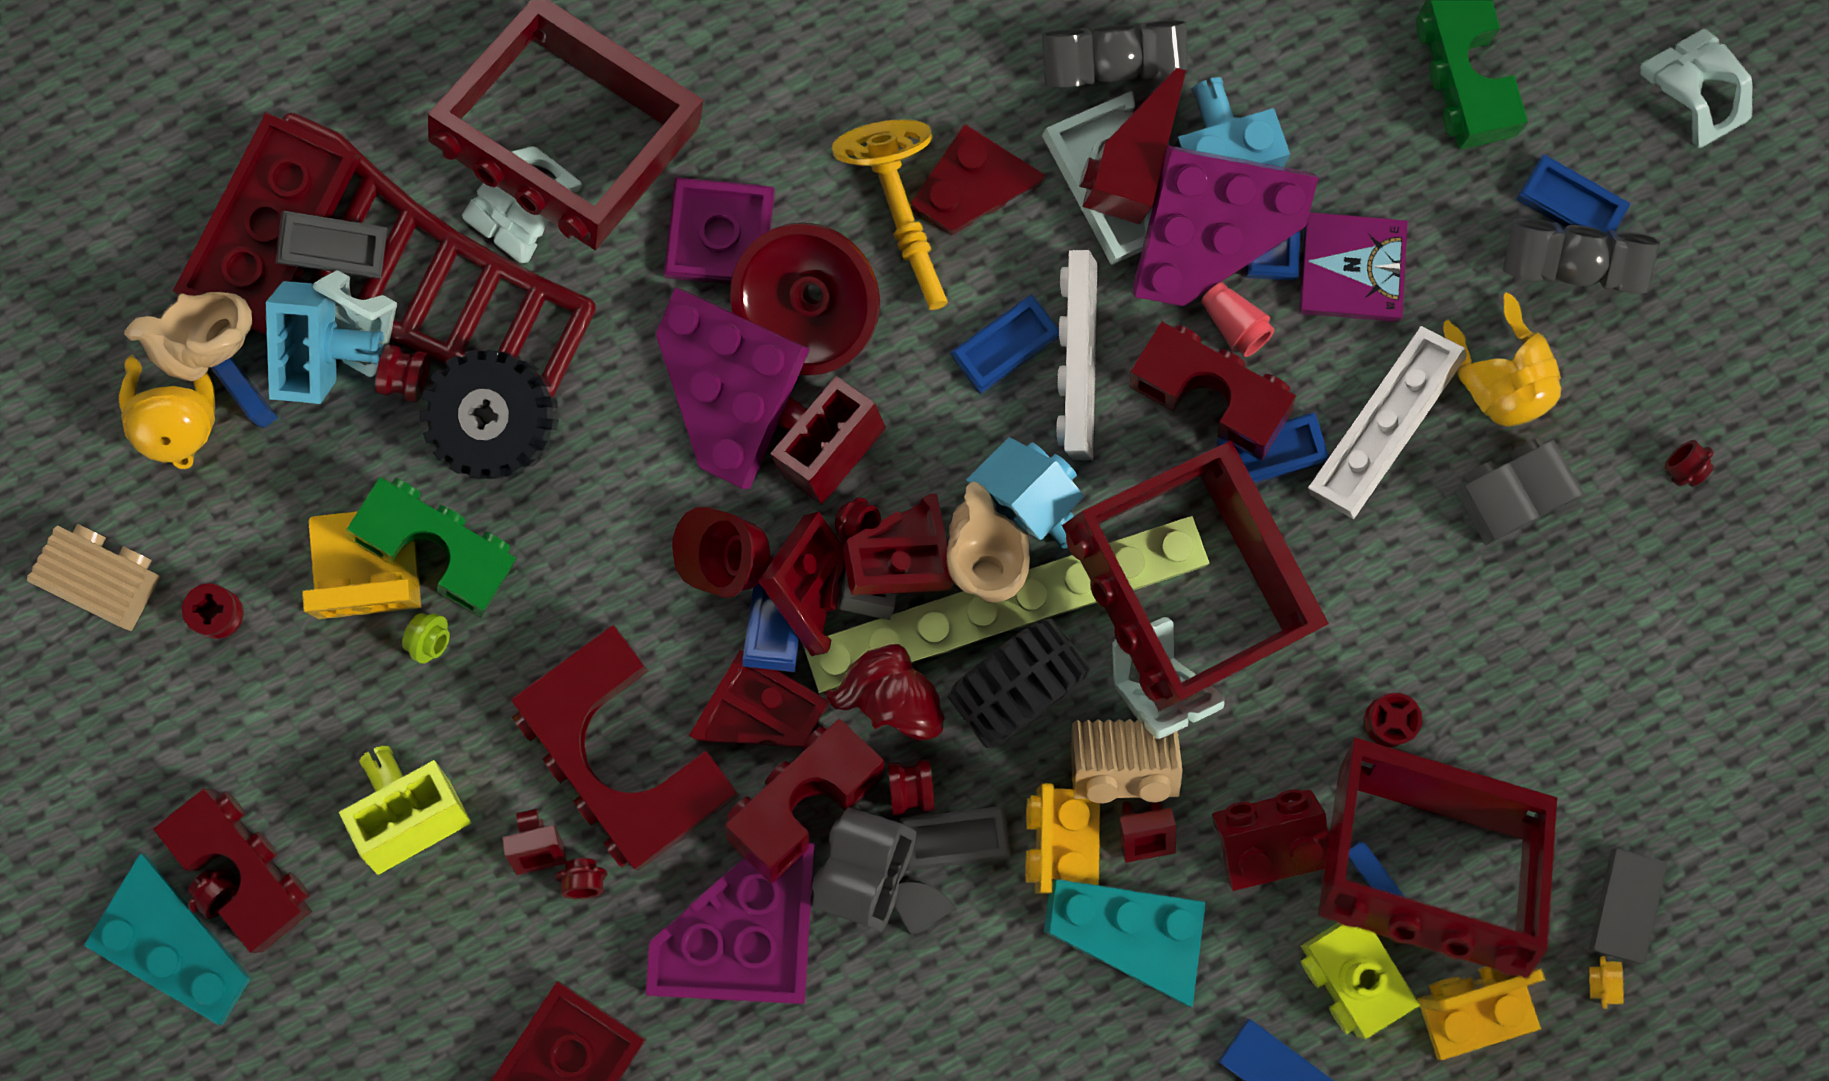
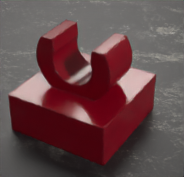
M1130 801L1123 803L1122 817H1119L1120 844L1125 863L1176 854V824L1171 808L1162 809L1161 802H1150V812L1134 814Z
M537 808L516 813L519 833L502 837L505 857L516 876L565 864L567 856L564 842L555 825L544 827L543 819H539Z

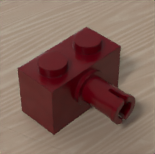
M835 376L808 409L789 397L778 422V425L788 433L770 454L784 479L823 505L884 432L886 427L875 402Z

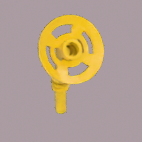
M902 119L875 122L844 133L832 145L833 156L844 163L871 166L872 171L878 173L897 229L894 232V237L896 241H899L897 243L899 250L903 251L901 253L903 260L910 261L929 310H937L944 307L948 301L928 255L931 246L926 242L927 237L922 232V224L914 220L897 170L902 165L901 160L914 155L931 142V128L920 121ZM907 137L915 138L919 142L913 145V141ZM867 142V146L865 147L860 145Z

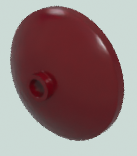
M805 222L790 223L764 233L743 252L735 267L731 281L730 301L733 313L810 348L799 375L808 376L829 373L852 361L866 347L878 322L880 312L879 288L869 261L851 240L823 225ZM809 285L819 287L822 293L820 301L810 297L808 292Z

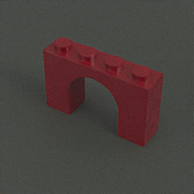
M612 625L513 697L511 701L519 712L513 715L512 718L530 742L536 737L540 739L549 752L542 760L558 782L562 783L569 779L579 793V796L573 800V803L591 826L597 821L603 826L610 836L603 844L617 864L623 868L629 863L634 870L639 871L740 795L707 751H704L663 783L642 792L627 793L613 790L603 784L594 774L589 765L585 747L586 734L592 718L605 703L649 672L619 630Z

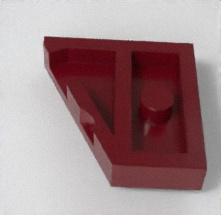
M964 124L911 201L910 208L913 212L952 236L970 226L979 217L985 214L989 215L1004 207L1006 202L1030 189L1038 188L1043 183L1045 174Z
M937 493L924 496L918 505L901 514L897 511L883 519L878 527L873 529L866 528L846 540L842 551L851 595L949 591L952 588L954 581L949 574L947 566L948 544Z
M819 512L803 515L759 579L761 586L811 656L826 654L831 647L832 639L823 634L826 613L837 608L839 595L838 578L842 573L844 563L843 546Z
M740 649L688 736L696 741L802 748L828 708L829 701L777 670L743 667L744 651Z

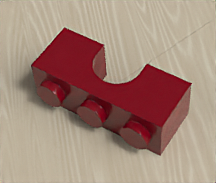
M1161 321L1130 371V388L1173 412L1183 396L1193 389L1210 388L1217 391L1224 397L1228 405V409L1219 422L1218 437L1228 442L1232 440L1235 447L1263 461L1291 415L1296 395L1292 394L1290 387L1278 377L1270 374H1264L1262 377L1245 368V362L1236 354L1225 349H1220L1217 352L1202 344L1201 338L1191 329L1182 325H1175L1173 328Z
M840 718L828 729L825 726L816 729L803 744L802 749L804 751L791 764L787 761L780 763L765 780L767 786L753 799L749 796L743 798L727 815V820L729 821L725 824L727 841L770 884H773L809 849V832L792 815L794 807L802 799L813 795L826 796L846 811L848 807L852 808L884 778V759Z
M203 788L153 828V830L184 870L200 871L212 860L224 855L235 862L241 876L239 890L235 897L217 912L250 953H263L313 912L305 902L310 894L293 873L289 872L284 876L272 861L278 855L275 848L260 832L257 831L253 835L240 820L246 815L245 811L230 793L224 791L222 794H219L216 790Z

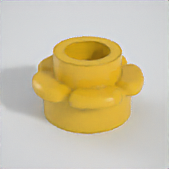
M1601 956L1600 967L1589 966L1590 998L1601 999L1602 1008L1607 1009V1004H1623L1622 962L1606 961L1605 956Z

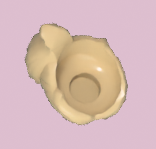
M207 292L195 296L179 294L177 301L163 312L161 318L151 316L138 317L130 323L124 334L129 340H139L150 361L168 376L184 381H194L201 378L208 371L209 367H214L234 356L242 347L245 336L252 324V311L246 300L232 293Z
M973 481L966 487L965 502L956 508L949 526L950 539L947 547V566L955 585L965 593L975 594L987 603L1002 602L1015 596L1024 586L1030 562L1029 535L1023 529L1016 526L1013 520L998 513L994 500L988 490Z

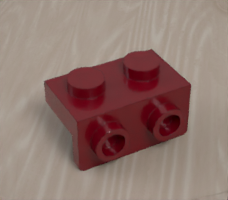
M1287 790L1274 798L1254 803L1237 802L1231 804L1225 810L1212 813L1213 824L1220 836L1226 875L1232 891L1325 869L1329 841L1327 819L1324 809L1312 790Z

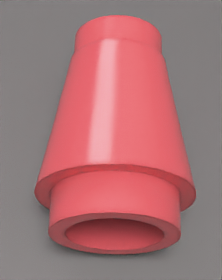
M1223 282L1212 287L1201 300V304L1207 309V313L1232 352L1239 351L1244 357H1249L1263 347L1275 331L1269 324V315L1231 288H1228Z

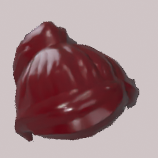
M889 644L866 651L850 665L837 690L829 689L825 693L830 705L835 709L849 710L859 707L872 720L874 729H878L882 725H890L911 738L930 740L937 737L944 728L945 716L941 709L940 697L935 686L922 673L912 668L910 655L905 647L899 644Z

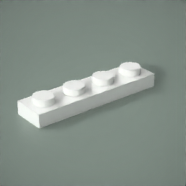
M1070 250L1069 267H1062L1060 273L1062 297H1068L1067 316H1061L1059 321L1060 345L1067 347L1066 366H1059L1058 369L1059 395L1066 396L1065 415H1059L1057 418V442L1059 446H1064V451L1072 460H1093L1097 262L1089 250Z
M1421 326L1308 487L1311 496L1354 519L1467 357L1465 348Z

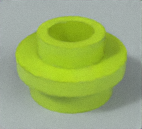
M419 613L409 622L403 635L402 646L404 650L410 652V657L414 661L425 664L433 658H438L445 651L450 639L446 618L437 613L430 615Z

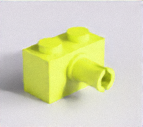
M389 746L373 748L381 763V768L377 761L373 760L369 752H366L359 761L375 793L339 812L360 857L377 875L471 824L450 780L435 760L403 776L393 756V751Z
M1336 923L1301 945L1307 956L1301 960L1302 967L1317 988L1325 985L1335 1001L1333 1005L1329 1006L1330 1012L1345 1034L1353 1031L1356 1037L1367 1039L1420 1006L1375 933Z

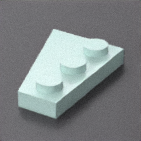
M1132 91L1049 126L1042 134L1045 143L1111 265L1142 252L1152 208L1140 225L1084 208L1082 205L1087 189L1079 187V182L1087 158L1096 159L1105 142L1133 114L1135 104Z

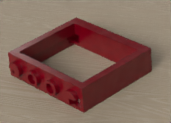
M531 0L428 113V142L442 150L444 158L449 160L456 159L471 169L476 177L485 185L493 188L498 187L514 197L517 203L528 213L533 215L540 214L557 225L561 233L568 239L573 236L596 251L700 126L704 100L550 0ZM532 40L663 124L595 206L462 120Z
M1232 440L1079 512L1062 525L1066 533V543L1069 551L1076 559L1080 560L1090 579V589L1094 599L1108 613L1115 627L1114 633L1118 645L1126 654H1129L1140 675L1139 682L1142 691L1149 700L1154 702L1159 712L1329 624ZM1201 477L1282 631L1181 682L1099 525Z
M1354 737L1338 773L1318 916L1336 921L1346 927H1356L1383 935L1399 943L1413 944L1443 953L1453 959H1463L1496 969L1503 974L1529 979L1548 950L1557 797ZM1363 761L1373 765L1371 768H1368L1361 764ZM1358 791L1523 839L1516 931L1346 880ZM1527 811L1536 813L1534 817L1526 815Z

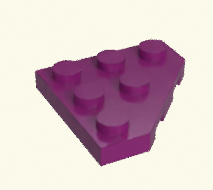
M1168 145L1133 284V295L1136 298L1185 306L1305 228L1319 177L1311 172Z
M675 287L656 331V337L698 466L741 489H750L810 348L686 290Z
M809 844V849L773 884H770L745 858L716 881L690 907L649 942L645 996L805 1004L815 844Z

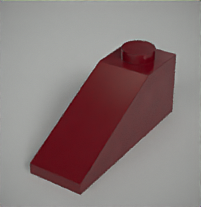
M1176 68L1105 142L1096 159L1087 158L1079 182V187L1087 189L1082 207L1140 225L1153 206L1186 70Z

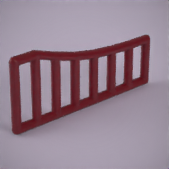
M291 112L284 115L282 120L352 150L361 158L354 171L361 178V181L341 220L363 223L377 194L400 213L386 239L382 276L380 279L367 278L357 299L367 300L382 295L416 226L440 242L401 322L393 320L390 340L415 352L429 353L431 359L447 365L445 362L454 356H466L465 350L500 279H503L527 292L498 349L500 352L519 355L545 300L572 312L541 377H547L552 387L548 391L550 396L554 397L596 311L595 302L589 297L550 281L500 256L458 232L412 199L371 163L341 133ZM458 254L483 269L445 343L420 332V329ZM315 270L310 282L302 278L298 282L314 284V282L333 272Z

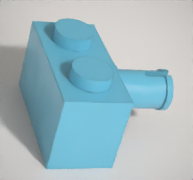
M1211 78L1210 82L1212 85L1209 87L1206 80L1192 87V94L1196 98L1206 128L1179 136L1174 147L1274 166H1285L1290 152L1274 108L1242 118L1234 117L1223 87L1222 78Z
M283 281L266 301L269 399L321 404L337 381L336 359L379 364L384 344H378V342H383V332L338 328V325L335 323V301L314 290L313 284Z
M1008 437L966 479L967 482L970 484L975 481L985 487L994 500L997 512L1013 520L1020 529H1023L1039 540H1042L1049 533L1058 546L1063 549L1068 548L1066 533L1062 525L1074 517L1070 511L1085 497L1072 481L1077 474L1059 455L1054 454L1050 458L1035 443L1031 442L1026 446Z

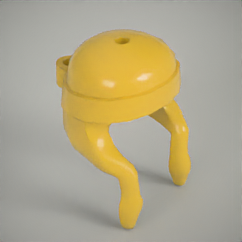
M1506 292L1503 296L1505 319L1516 337L1524 343L1515 353L1512 361L1495 358L1472 363L1466 346V338L1460 329L1449 320H1446L1443 330L1446 339L1465 348L1467 357L1457 370L1460 381L1469 390L1474 401L1486 416H1489L1494 423L1500 426L1510 427L1530 422L1547 413L1558 402L1562 388L1559 381L1561 375L1558 364L1546 338L1539 332H1531L1522 320L1518 301L1510 293Z
M130 355L124 363L126 375L119 392V405L126 438L136 451L151 460L163 463L172 462L179 469L190 468L193 465L194 454L207 442L215 422L214 385L209 373L206 372L201 378L193 381L196 391L190 388L167 386L153 388L137 394V382L143 368L141 363L133 355Z

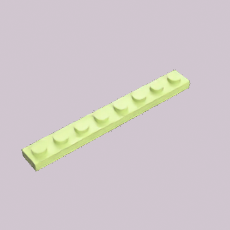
M1193 515L1109 543L1133 591L1206 567L1210 564ZM1071 555L1029 569L1024 586L1015 596L1002 602L987 603L975 594H968L962 591L893 614L890 620L880 618L829 635L827 637L832 639L831 647L826 654L811 656L805 646L804 649L820 695L826 693L829 689H837L850 665L868 650L889 644H899L905 647L910 655L911 663L914 664L1034 624L1039 620L1049 619L1095 604L1097 601L1092 595L1090 579L1080 560Z

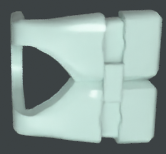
M1702 29L1677 43L1675 50L1670 47L1641 64V76L1653 85L1657 83L1661 86L1663 92L1692 110V141L1698 148L1704 147L1746 123L1752 117V79L1750 74L1739 63L1732 52L1724 44L1719 45V39L1706 29ZM1704 80H1721L1737 85L1732 112L1725 121L1718 125H1713L1709 107L1700 93Z
M532 146L512 151V153L529 164L538 165L549 170L557 178L555 181L572 192L580 191L582 183L538 148ZM483 183L477 190V198L471 199L462 214L463 220L486 238L494 237L495 245L519 264L529 262L537 247L536 239L542 236L548 220L540 214L533 215L525 211L514 197L502 189L489 187Z
M338 270L314 282V290L335 301V323L338 325V328L374 332L376 330L382 331L384 340L383 342L379 341L378 344H384V347L389 344L397 302L384 295L367 300L351 297L350 277ZM342 360L343 363L369 377L377 374L378 364Z
M1168 617L1152 622L1151 625L1181 682L1195 676V673L1174 658L1173 622ZM1116 639L1113 641L1114 686L1138 721H1144V728L1156 739H1161L1188 726L1189 720L1194 723L1224 708L1225 697L1210 686L1159 712L1154 702L1146 697L1140 684L1129 680L1132 659L1129 654H1126L1120 648Z

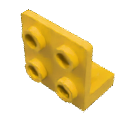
M358 511L312 516L309 519L314 590L302 591L304 612L317 619H328L422 608L416 541L403 547L391 565L346 538V529Z
M1042 783L1036 789V795H1030L1026 803V829L1036 830L1035 849L1026 851L1025 882L1035 883V894L1051 893L1052 879L1099 886L1100 803H1095L1088 798L1074 799L1073 789H1054L1053 784Z
M1485 966L1478 969L1481 978L1474 981L1472 977L1460 979L1459 976L1429 984L1431 994L1417 999L1437 1060H1445L1541 1030L1527 985L1545 980L1542 969H1535L1529 979L1516 975L1503 974L1496 969Z

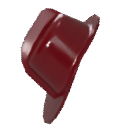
M695 507L686 512L678 522L672 538L674 565L682 580L696 589L720 597L733 598L741 591L752 589L760 584L759 579L774 559V557L770 556L769 540L764 530L754 523L741 519L737 515L711 507Z

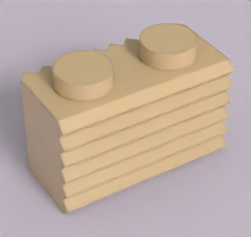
M79 524L76 525L73 533L60 526H56L53 529L52 535L48 538L47 544L43 547L42 554L38 556L37 563L32 567V572L27 576V581L119 627L132 631L161 576L147 570L152 560L124 546L118 555L104 549L102 545L106 537Z
M1098 719L1093 723L1089 720L1083 723L1076 720L1072 723L1070 753L1074 799L1088 798L1095 803H1107L1115 798L1141 797L1148 802H1160L1168 797H1179L1182 762L1178 731L1161 739H1156L1144 728V721L1140 722L1137 720L1134 722L1129 719L1123 722L1118 719L1112 722L1108 719L1103 723Z

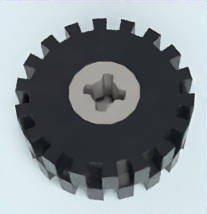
M493 350L465 352L466 356H454L445 363L448 367L444 371L436 370L430 378L435 384L432 389H425L422 400L428 401L427 411H420V422H427L429 431L423 433L426 443H434L437 448L433 452L434 456L440 462L447 461L451 464L450 470L457 474H467L469 478L503 479L504 477L516 476L524 473L523 469L526 467H533L542 460L539 455L543 450L550 449L553 440L549 439L551 430L558 429L559 419H553V409L558 408L557 398L550 396L548 389L552 386L547 377H541L537 373L539 368L531 362L523 361L520 359V356ZM480 416H482L483 421L486 423V425H485L484 428H483L484 423L482 422Z

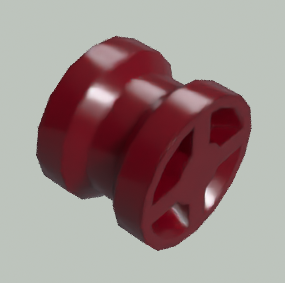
M386 345L377 368L375 381L377 394L388 396L395 392L403 394L407 401L418 403L423 396L430 370L429 353L417 351L412 355L403 353L399 346Z
M211 583L201 584L190 590L184 598L182 605V615L187 626L196 633L213 639L227 638L235 633L242 624L244 616L243 604L238 596L220 585ZM212 600H214V604H212L208 609H203L206 608L210 603H212Z
M1388 693L1372 701L1366 708L1363 717L1364 729L1368 737L1376 744L1386 747H1396L1414 739L1419 733L1423 722L1422 712L1417 702L1410 696L1402 693ZM1382 710H1383V711L1385 712V714H1386V715H1385V722H1384V723H1383L1384 714H1383Z
M918 760L914 766L906 767L902 766L899 762L888 763L893 815L904 814L908 808L919 807L924 812L935 811L930 760Z

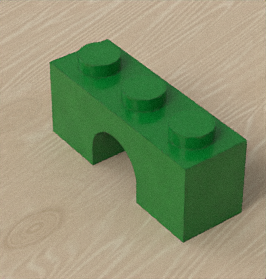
M1426 0L1419 15L1416 16V30L1419 40L1422 44L1428 43L1433 59L1429 64L1432 85L1435 90H1442L1446 107L1443 109L1444 127L1449 137H1456L1459 150L1517 137L1528 123L1515 75L1497 79L1483 77L1472 68L1468 59L1469 50L1489 45L1500 29L1492 0Z
M380 477L347 527L346 538L391 565L403 547L413 541L427 540L437 544L447 556L448 568L439 581L436 592L481 618L514 566L516 557L509 554L511 546L489 532H484L481 537L464 527L466 519L446 506L439 505L438 509L435 510L420 501L419 498L422 494L407 482L394 478L392 483Z

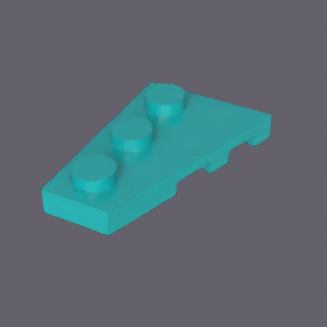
M140 853L84 946L215 1024L223 1025L251 980V977L215 934L207 929L195 913L189 910L187 901L168 883L148 855Z
M1052 879V892L1048 894L1044 933L1098 961L1114 967L1143 985L1150 986L1169 996L1170 999L1186 1007L1193 1008L1206 902Z

